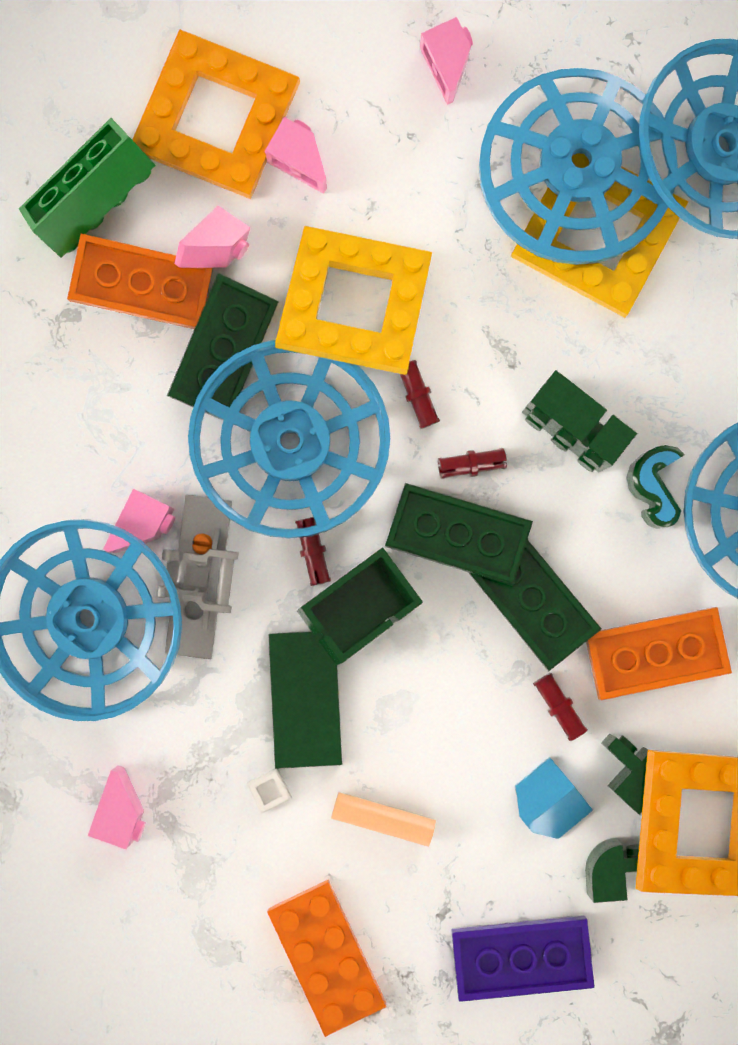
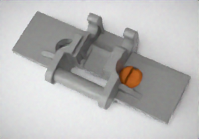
M185 495L178 550L163 549L162 560L167 561L166 569L176 587L181 606L182 633L177 655L211 660L218 612L231 613L232 606L229 605L234 560L238 559L239 552L226 550L230 519L218 510L208 497ZM224 500L232 508V501ZM219 557L221 558L216 601L213 602L206 599L211 558ZM165 584L158 586L157 597H169ZM189 601L196 602L201 610H204L203 615L199 619H192L187 616L185 608ZM169 616L165 647L166 654H168L172 640L173 616Z

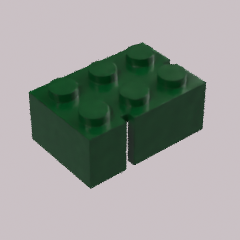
M557 370L547 379L522 411L527 416L525 421L537 431L544 429L552 436L551 441L554 445L565 452L568 449L579 457L577 462L590 472L596 470L599 473L613 466L638 434L615 415H612L604 425L601 424L599 420L607 412V409Z
M382 547L300 607L297 612L314 635L319 632L323 635L319 643L335 665H339L393 626V623L401 620L421 605L423 601Z

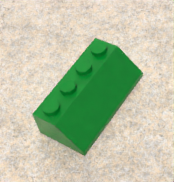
M110 118L18 209L32 232L62 258L66 253H70L78 247L81 233L86 234L89 230L99 227L104 220V216L113 207L121 205L126 200L128 192L135 185L146 181L151 174V170L156 165L126 132Z

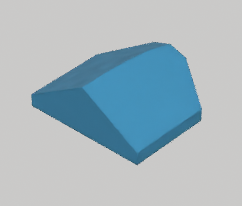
M550 757L515 785L519 817L532 833L559 839L593 811L579 791Z

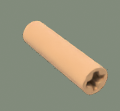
M338 792L331 819L428 847L431 843L436 823L434 819Z

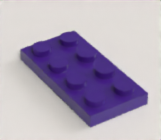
M585 915L451 929L459 1002L595 988L588 920Z

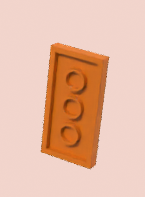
M81 233L67 299L70 302L194 329L207 299L213 268H180L174 264L176 255Z
M718 607L600 630L586 642L599 700L732 673Z
M329 879L268 908V916L325 1037L386 1007L383 994Z

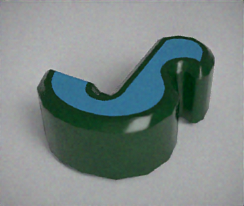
M663 445L641 454L630 465L626 476L629 491L635 498L649 505V509L641 511V517L647 525L655 529L675 525L681 514V509L657 473L685 455L678 447Z

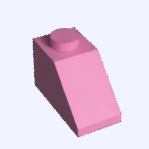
M457 17L422 32L420 40V50L447 105L454 101L469 59L471 46L473 45L468 28L466 26L462 28Z
M284 117L265 150L267 163L324 194L327 189L326 175L311 128L300 120H294L293 122Z
M217 206L179 242L174 264L180 268H226L235 258L240 260L248 250L249 243L246 241L250 227L220 206Z
M133 489L115 526L128 531L144 543L160 539L163 533L168 534L175 521V516L172 515L175 509ZM110 534L103 550L110 553H118L127 550L130 543Z
M116 766L110 771L88 836L127 849L133 841L138 842L140 840L146 822L141 821L144 809L124 767Z

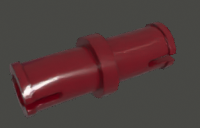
M409 361L407 375L400 374V377L408 394L405 396L406 401L411 402L420 424L419 427L423 429L440 422V419L429 396L432 393L429 386H425L417 366V361Z
M504 448L475 453L474 450H469L465 455L438 458L437 461L438 465H440L438 466V471L441 479L469 474L470 477L478 476L479 472L507 468V463L504 462L507 461Z
M314 517L295 521L297 528L317 525ZM319 534L300 538L303 549L300 551V555L305 558L310 586L330 582L331 578H329L323 553L326 552V547L321 544Z
M548 673L533 683L548 705V713L551 717L555 716L569 741L575 740L588 731L571 706L573 704L570 697L566 698L552 673Z

